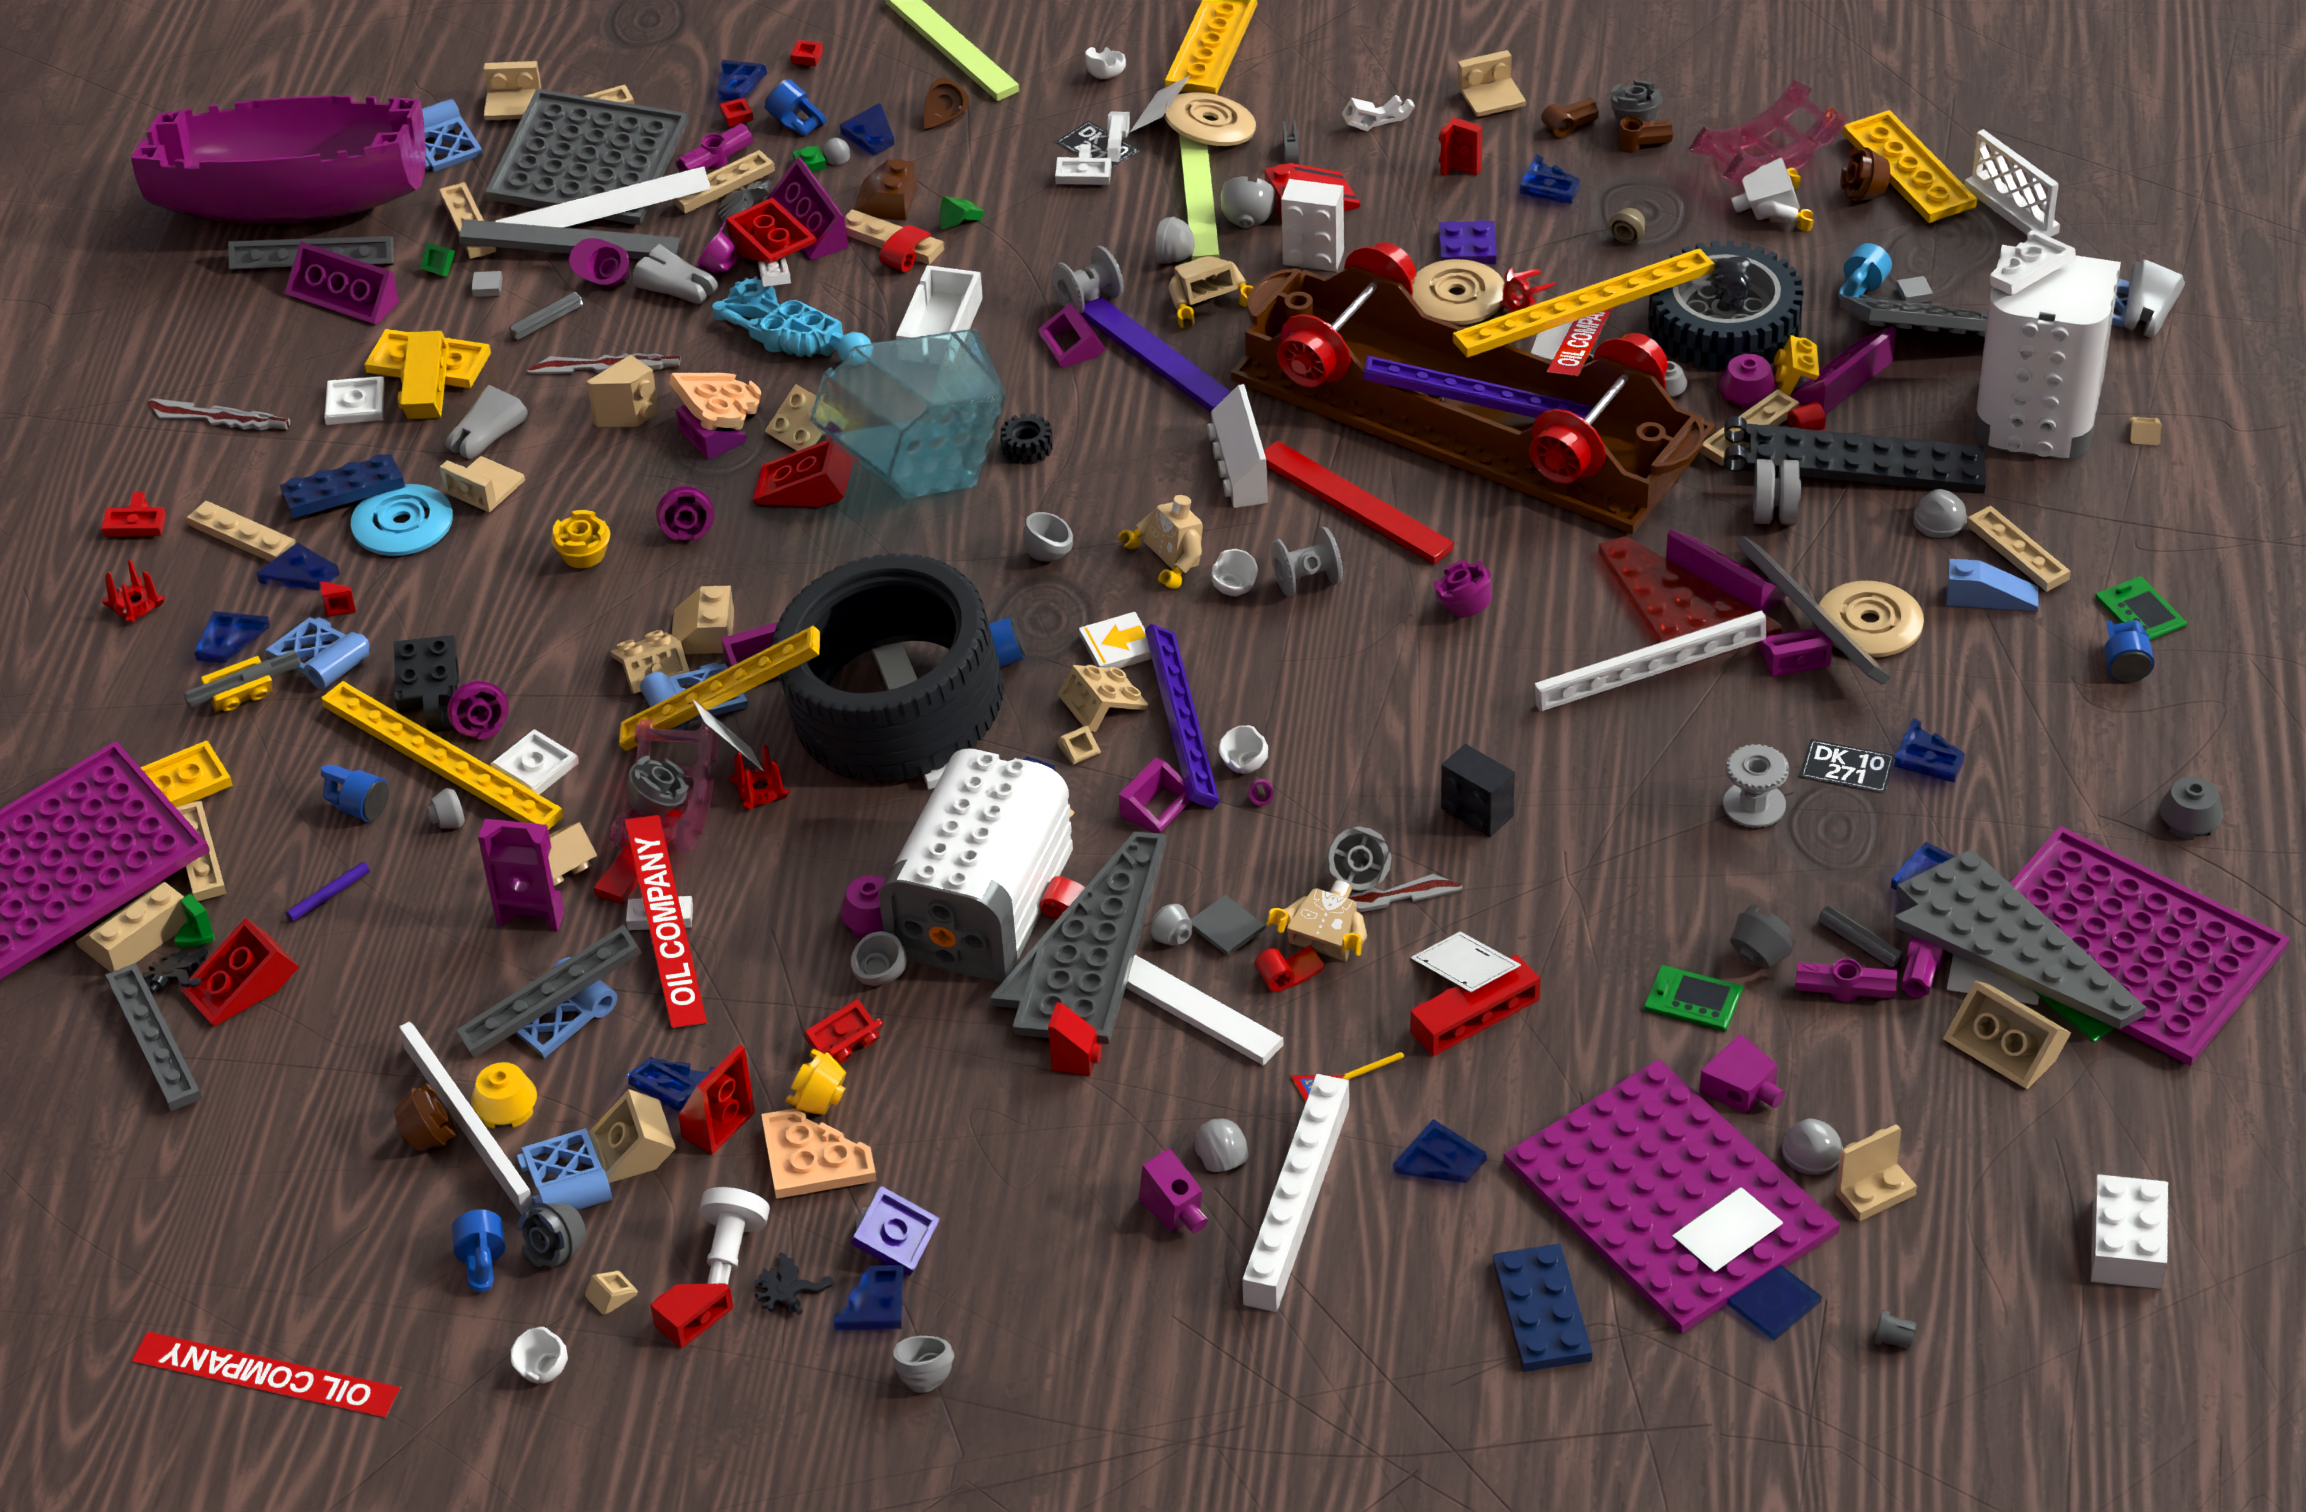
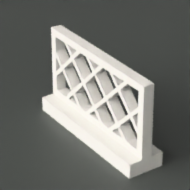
M1984 129L1977 132L1973 172L1971 177L1965 179L1964 186L1977 199L2026 235L2032 229L2048 237L2059 233L2060 224L2054 220L2059 183ZM1986 144L1989 146L1992 156L1989 155ZM2003 156L2007 158L2011 167L2010 170L2008 169ZM1992 159H1995L1996 164L2001 172L2000 174H1998ZM1983 163L1987 170L1983 171ZM2022 170L2026 172L2030 183H2027ZM2010 173H2014V176L2019 184V187H2016L2015 182ZM2000 177H2003L2005 184L2001 181ZM2041 184L2048 188L2047 197L2043 191ZM2030 186L2033 187V190L2037 196L2038 201H2035L2033 194L2029 188ZM2019 190L2022 191L2024 197L2019 194ZM2038 204L2041 205L2043 211L2038 208Z

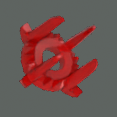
M1513 267L1509 268L1504 276L1503 300L1499 302L1500 306H1505L1510 313L1533 306L1536 302L1533 295L1552 288L1556 283H1548L1530 288L1528 285L1530 282L1526 281V279L1541 274L1539 270L1532 269L1513 273ZM1517 290L1520 291V295H1516Z
M128 560L132 586L129 585L127 587L123 583L122 589L119 588L117 592L111 572L106 573L105 583L108 598L103 597L102 603L114 609L119 616L125 617L126 622L132 623L135 622L136 618L150 612L152 608L160 607L164 603L165 595H157L152 578L146 571H142L145 583L142 585V577L137 576L132 560ZM139 596L141 600L132 603L130 597Z
M765 744L762 745L763 770H758L755 767L753 771L746 769L745 772L741 753H736L734 757L735 775L731 774L728 779L737 787L738 795L744 801L742 807L745 809H753L755 805H764L776 799L783 800L787 798L791 791L783 788L777 763L771 761L769 749ZM764 781L768 783L763 789L753 788L755 782Z

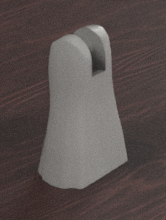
M658 244L651 250L649 257L642 258L635 265L632 278L633 286L639 289L672 295L695 304L704 302L706 295H711L718 287L717 281L712 275L690 265L661 244Z
M2146 259L2134 263L2130 275L2128 299L2124 314L2125 328L2133 331L2140 319L2147 322L2143 336L2148 338L2154 337L2161 329L2169 311L2185 285L2183 276Z
M488 385L473 403L461 422L449 434L445 441V447L454 453L460 452V455L464 458L473 459L497 438L524 423L528 418L527 409L519 398Z

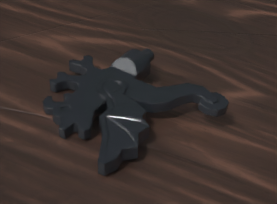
M207 946L191 955H188L184 950L164 955L162 957L164 963L160 966L156 962H152L149 969L154 971L143 972L145 981L152 978L149 983L151 986L150 992L154 994L156 991H161L168 980H179L181 986L186 988L199 986L202 983L201 978L188 980L189 976L186 971L199 967L200 963L206 960L205 956L208 954Z
M781 1252L779 1253L780 1267L778 1271V1277L781 1281L776 1278L775 1268L772 1267L770 1271L763 1268V1274L759 1275V1279L753 1283L755 1288L758 1285H762V1289L767 1290L765 1293L755 1292L758 1302L770 1299L762 1304V1309L768 1308V1311L772 1312L774 1304L781 1303L790 1313L795 1312L797 1315H800L803 1310L800 1308L801 1302L795 1295L803 1291L812 1293L823 1292L826 1288H830L833 1285V1279L829 1276L823 1277L820 1280V1284L803 1279L797 1280L799 1268L794 1265V1259L788 1258L786 1254Z

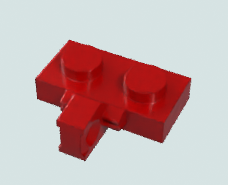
M133 492L130 507L106 508L101 528L103 536H161L166 518L164 507H148L145 492Z

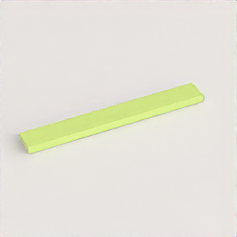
M885 0V3L996 101L1019 92V84L924 1Z
M1179 134L1188 226L1193 233L1195 242L1191 258L1192 261L1205 256L1219 258L1208 145Z

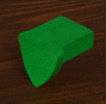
M944 196L939 213L941 229L950 230L959 225L963 219L981 221L985 211L967 199Z
M192 894L180 899L186 922L179 929L175 937L176 947L194 948L214 941L215 936L206 909Z

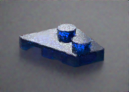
M1537 154L1520 184V194L1569 204L1573 203L1580 189L1579 178L1564 172L1557 165L1552 166V168L1543 163V157Z
M297 542L256 574L258 582L262 584H267L268 580L271 579L282 581L283 586L304 587L305 589L319 591L321 589L320 582H331L340 575L336 564Z
M213 611L194 651L196 660L226 663L270 627L268 616Z
M1913 718L1895 757L1894 767L1955 783L1964 763L1965 753L1954 745L1948 744L1939 734L1934 733L1930 735L1921 728L1922 722Z
M869 1266L861 1277V1283L854 1287L848 1296V1304L843 1312L835 1315V1330L902 1329L904 1266Z

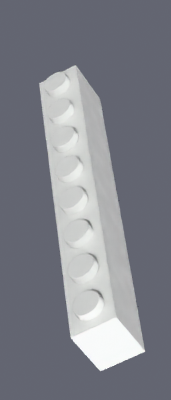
M1316 1074L1242 1279L1243 1305L1273 1312L1278 1311L1349 1109V1080Z

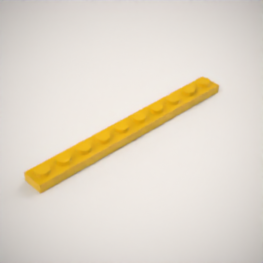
M1699 248L1454 332L1453 342L1468 358L1711 274L1714 271V263Z
M344 681L321 698L324 708L519 822L544 824L548 826L549 830L564 817L563 809Z

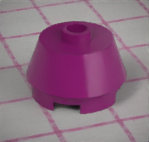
M1743 354L1734 357L1729 362L1719 381L1722 398L1727 404L1731 401L1741 405V410L1747 411L1776 391L1777 383L1766 359L1754 354Z
M680 485L668 491L660 499L656 509V519L659 527L668 537L675 541H696L702 538L711 528L715 518V509L711 499L703 491L689 485Z
M1466 560L1453 563L1443 570L1445 576L1439 581L1434 580L1433 586L1436 591L1435 597L1437 601L1456 617L1473 616L1484 610L1492 601L1491 573L1480 560L1476 564H1467Z
M470 680L463 683L454 692L448 703V718L452 726L459 733L477 739H486L497 734L509 713V703L504 692L498 686L482 680Z
M866 875L852 881L846 890L840 906V916L842 921L851 928V933L856 937L864 938L870 933L883 931L879 893L886 879L881 876Z

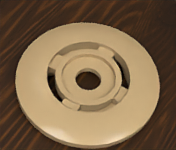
M1191 92L1177 95L1164 114L1166 122L1176 132L1186 138L1208 145L1232 146L1244 143L1252 138L1256 128V121L1253 115L1245 107L1233 100L1210 93ZM1206 115L1213 116V117H1215L1217 120H1216V121H1210V120L1205 119L1203 116H1206Z
M1462 259L1444 260L1432 263L1416 273L1415 283L1412 285L1414 292L1412 298L1426 315L1454 325H1466L1485 320L1501 308L1499 302L1503 300L1502 290L1504 281L1495 270L1484 264ZM1454 287H1460L1465 292L1461 295H1453L1449 290Z
M1877 581L1846 583L1828 592L1819 603L1871 657H1885L1906 650L1917 641L1923 629V612L1918 602L1906 591L1891 584ZM1866 613H1873L1879 617V620L1868 623L1863 621L1861 616Z

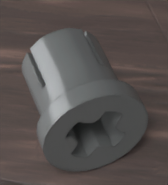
M1882 1310L1873 1344L1881 1346V1343H1886L1909 1350L1915 1333L1916 1322L1889 1315L1890 1311Z

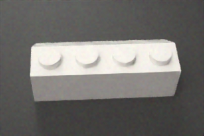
M1242 384L1238 385L1211 411L1212 423L1207 424L1209 440H1215L1212 443L1214 458L1220 459L1218 461L1219 476L1226 479L1223 480L1225 497H1231L1234 508L1268 503L1266 457L1245 385Z

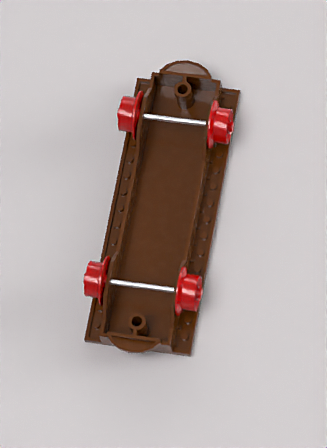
M1386 242L1376 243L1372 247L1365 246L1354 249L1346 258L1344 270L1329 278L1307 270L1301 272L1300 269L1294 268L1269 274L1256 283L1248 295L1247 312L1252 325L1245 331L1246 356L1231 371V381L1244 384L1249 388L1630 534H1634L1700 453L1704 441L1716 432V424L1705 421L1701 415L1679 408L1665 391V374L1668 368L1667 357L1662 348L1653 339L1643 334L1630 333L1625 334L1622 338L1605 340L1596 348L1593 361L1583 366L1579 376L1547 372L1552 363L1551 360L1508 344L1467 358L1453 342V333L1464 328L1426 315L1412 298L1414 293L1412 285L1415 283L1417 275L1414 263L1405 251L1392 243ZM1367 356H1372L1592 406V410L1584 419L1570 411L1560 409L1544 411L1537 418L1448 398L1447 403L1425 396L1421 392L1363 380L1364 367Z

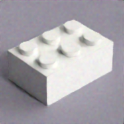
M1289 179L1281 199L1283 265L1337 272L1344 253L1343 186Z
M2097 1174L2092 1213L2091 1282L2162 1289L2167 1266L2168 1182Z

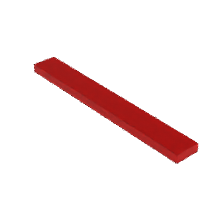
M1277 440L1264 450L1267 468L1435 565L1454 550L1453 541Z

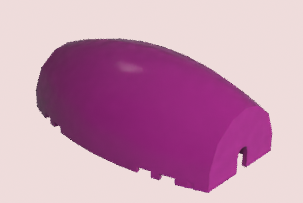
M352 95L295 96L234 102L235 109L219 110L218 104L208 105L209 112L193 114L192 108L157 114L146 132L148 141L147 139H142L131 156L135 179L141 194L152 205L185 215L222 222L295 224L355 214L386 204L416 191L421 187L425 174L426 142L424 119L419 99L390 97L389 103H377L376 96H367L366 102H353Z

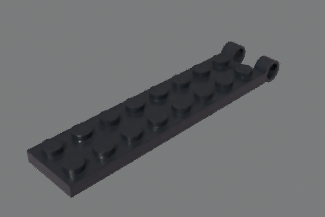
M1740 416L1729 417L1724 423V437L1727 441L1731 443L1749 442V453L1741 445H1731L1725 449L1724 466L1731 472H1755L1756 459H1766L1773 461L1775 474H1779V466L1783 460H1798L1799 476L1982 494L1985 492L1984 446L1747 424V421ZM1732 428H1740V429H1742V430H1740V431H1731L1730 429H1732ZM1732 457H1740V458H1742V459H1740V460H1732V459H1730V458H1732Z

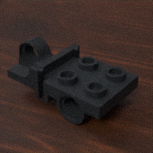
M454 635L394 641V701L397 711L402 712L424 708L428 731L433 733L456 730L448 718V703L454 692L458 689L457 683H459V667Z

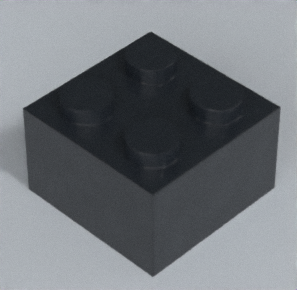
M1464 744L1441 764V809L1447 814L1455 816L1473 829L1479 830L1489 837L1514 816V771L1467 744Z

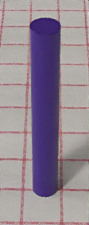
M361 862L286 911L287 918L294 922L368 874L370 872L368 866Z

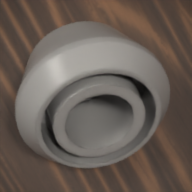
M1667 361L1665 391L1671 398H1674L1685 391L1687 379L1678 364Z
M445 788L431 799L432 805L427 807L431 823H438L440 828L460 829L465 819L455 790Z
M1169 904L1162 907L1151 921V936L1156 942L1171 946L1185 943L1192 933V922L1185 908L1180 904Z

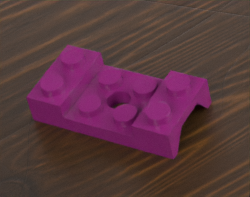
M485 819L478 835V841L496 925L503 926L521 914L544 917L550 929L558 931L564 916L561 892L555 891L548 858L552 848L548 826L536 823Z

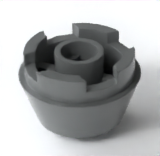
M1635 80L1634 86L1622 88L1620 83L1612 88V97L1609 99V103L1619 125L1621 119L1628 116L1637 117L1642 121L1656 120L1663 97L1660 95V89H1654V83Z
M644 756L629 770L627 799L634 809L646 816L659 815L664 817L684 802L689 785H686L682 779L685 773L673 762L664 759L660 763L650 760V756Z
M2190 776L2177 780L2162 798L2159 805L2161 820H2164L2170 827L2169 832L2176 837L2186 840H2195V835H2204L2208 832L2211 836L2216 832L2224 817L2223 806L2216 787L2210 781L2200 777Z
M1750 905L1744 913H1739L1730 942L1738 952L1739 957L1746 963L1762 969H1769L1792 954L1791 948L1797 942V939L1789 938L1788 935L1792 930L1776 915L1771 913L1769 917L1758 913V906Z
M564 1202L536 1203L520 1216L517 1230L523 1229V1236L527 1244L522 1247V1250L528 1259L538 1267L542 1265H547L551 1268L565 1266L583 1246L586 1239V1229L580 1214L573 1206Z

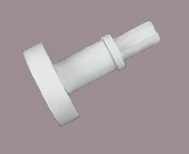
M728 1187L711 1188L703 1193L699 1213L706 1221L716 1225L711 1252L707 1258V1264L711 1266L707 1284L726 1283L728 1285L730 1272L736 1270L738 1266L737 1258L743 1232L759 1231L766 1226L770 1206L763 1198L748 1191Z

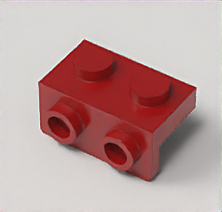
M1453 117L1446 126L1442 127L1438 139L1441 142V152L1438 158L1440 174L1446 176L1454 168L1477 176L1482 170V126Z
M856 999L807 1029L803 1037L812 1049H816L823 1054L828 1052L838 1064H841L853 1055L852 1050L860 1045L866 1048L877 1041L880 1037L878 1034L883 1026V1022L880 1019L874 1021L859 999Z

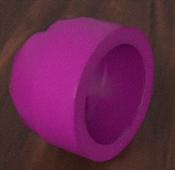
M1257 779L1251 783L1249 798L1254 804L1264 806L1272 801L1274 790L1269 781ZM1258 785H1263L1265 797H1259Z

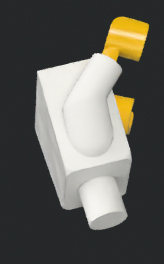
M1782 157L1767 165L1760 166L1756 171L1745 176L1742 181L1746 192L1731 198L1737 213L1752 208L1758 220L1770 217H1779L1791 222L1798 220L1797 227L1800 230L1810 231L1814 223L1812 211L1803 209L1801 212H1798L1800 206L1794 189L1799 188L1801 177L1796 169H1786Z

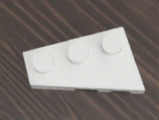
M2032 229L2027 234L2028 240L2025 243L2020 242L2015 247V254L2012 257H2006L1990 274V285L2011 295L2018 293L2025 287L2041 280L2046 275L2076 259L2075 248Z

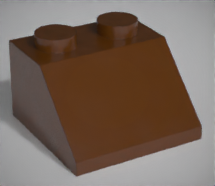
M888 159L864 179L854 210L881 219L906 220L917 189L915 161Z

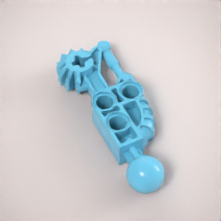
M757 276L753 279L745 277L743 282H735V287L730 288L728 298L717 301L712 305L716 320L725 319L735 325L748 329L750 337L763 343L764 348L770 352L782 351L789 355L795 353L798 357H803L804 355L813 357L814 354L818 353L828 357L837 350L840 360L850 367L865 365L872 357V344L870 339L863 333L851 332L843 335L841 321L800 301L790 300L781 305L777 304L776 292L773 286L763 287L762 280H758ZM743 317L756 318V319L747 320V319H745V318H743Z

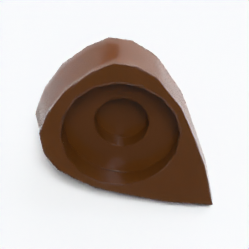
M944 77L935 80L931 84L925 99L923 130L948 123L965 112L969 104V96L959 84Z

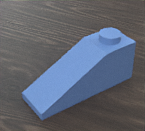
M1949 559L1946 606L2038 611V586L1982 561Z

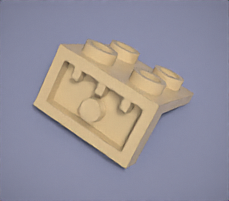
M1508 50L1458 61V89L1477 117L1513 110L1526 105L1525 98L1511 78L1512 56Z
M537 61L485 63L484 73L488 91L484 119L496 121L522 119L536 89H541Z
M795 384L765 429V432L790 448L799 451L815 445L827 426L833 428L836 424L845 430L851 420L833 405Z
M480 456L467 468L448 460L440 466L445 493L489 513L525 481L524 474L483 456Z
M657 630L646 634V639L638 642L627 640L617 644L618 649L610 651L612 658L623 664L632 693L635 694L641 691L640 685L642 680L651 673L661 672L667 677L690 672L679 639L667 632L663 633L662 630Z
M1073 665L1058 692V696L1083 727L1088 725L1090 731L1094 732L1098 730L1109 707L1146 710L1148 703L1141 696V692L1126 678L1125 672L1116 667L1101 668L1093 665Z
M1897 1124L1887 1129H1880L1872 1136L1857 1143H1850L1840 1152L1836 1195L1859 1222L1916 1195L1917 1185L1897 1164L1901 1129Z

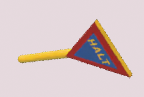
M1399 1052L1344 1075L1325 1076L1349 1080L1402 1059L1404 1054ZM1290 1075L1306 1103L1316 1075Z

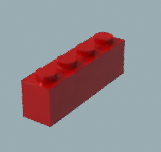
M1516 954L1510 957V959L1521 964V966L1470 992L1457 985L1454 988L1445 990L1442 994L1427 1002L1418 1004L1414 1009L1410 1010V1033L1434 1057L1539 1001L1541 978Z

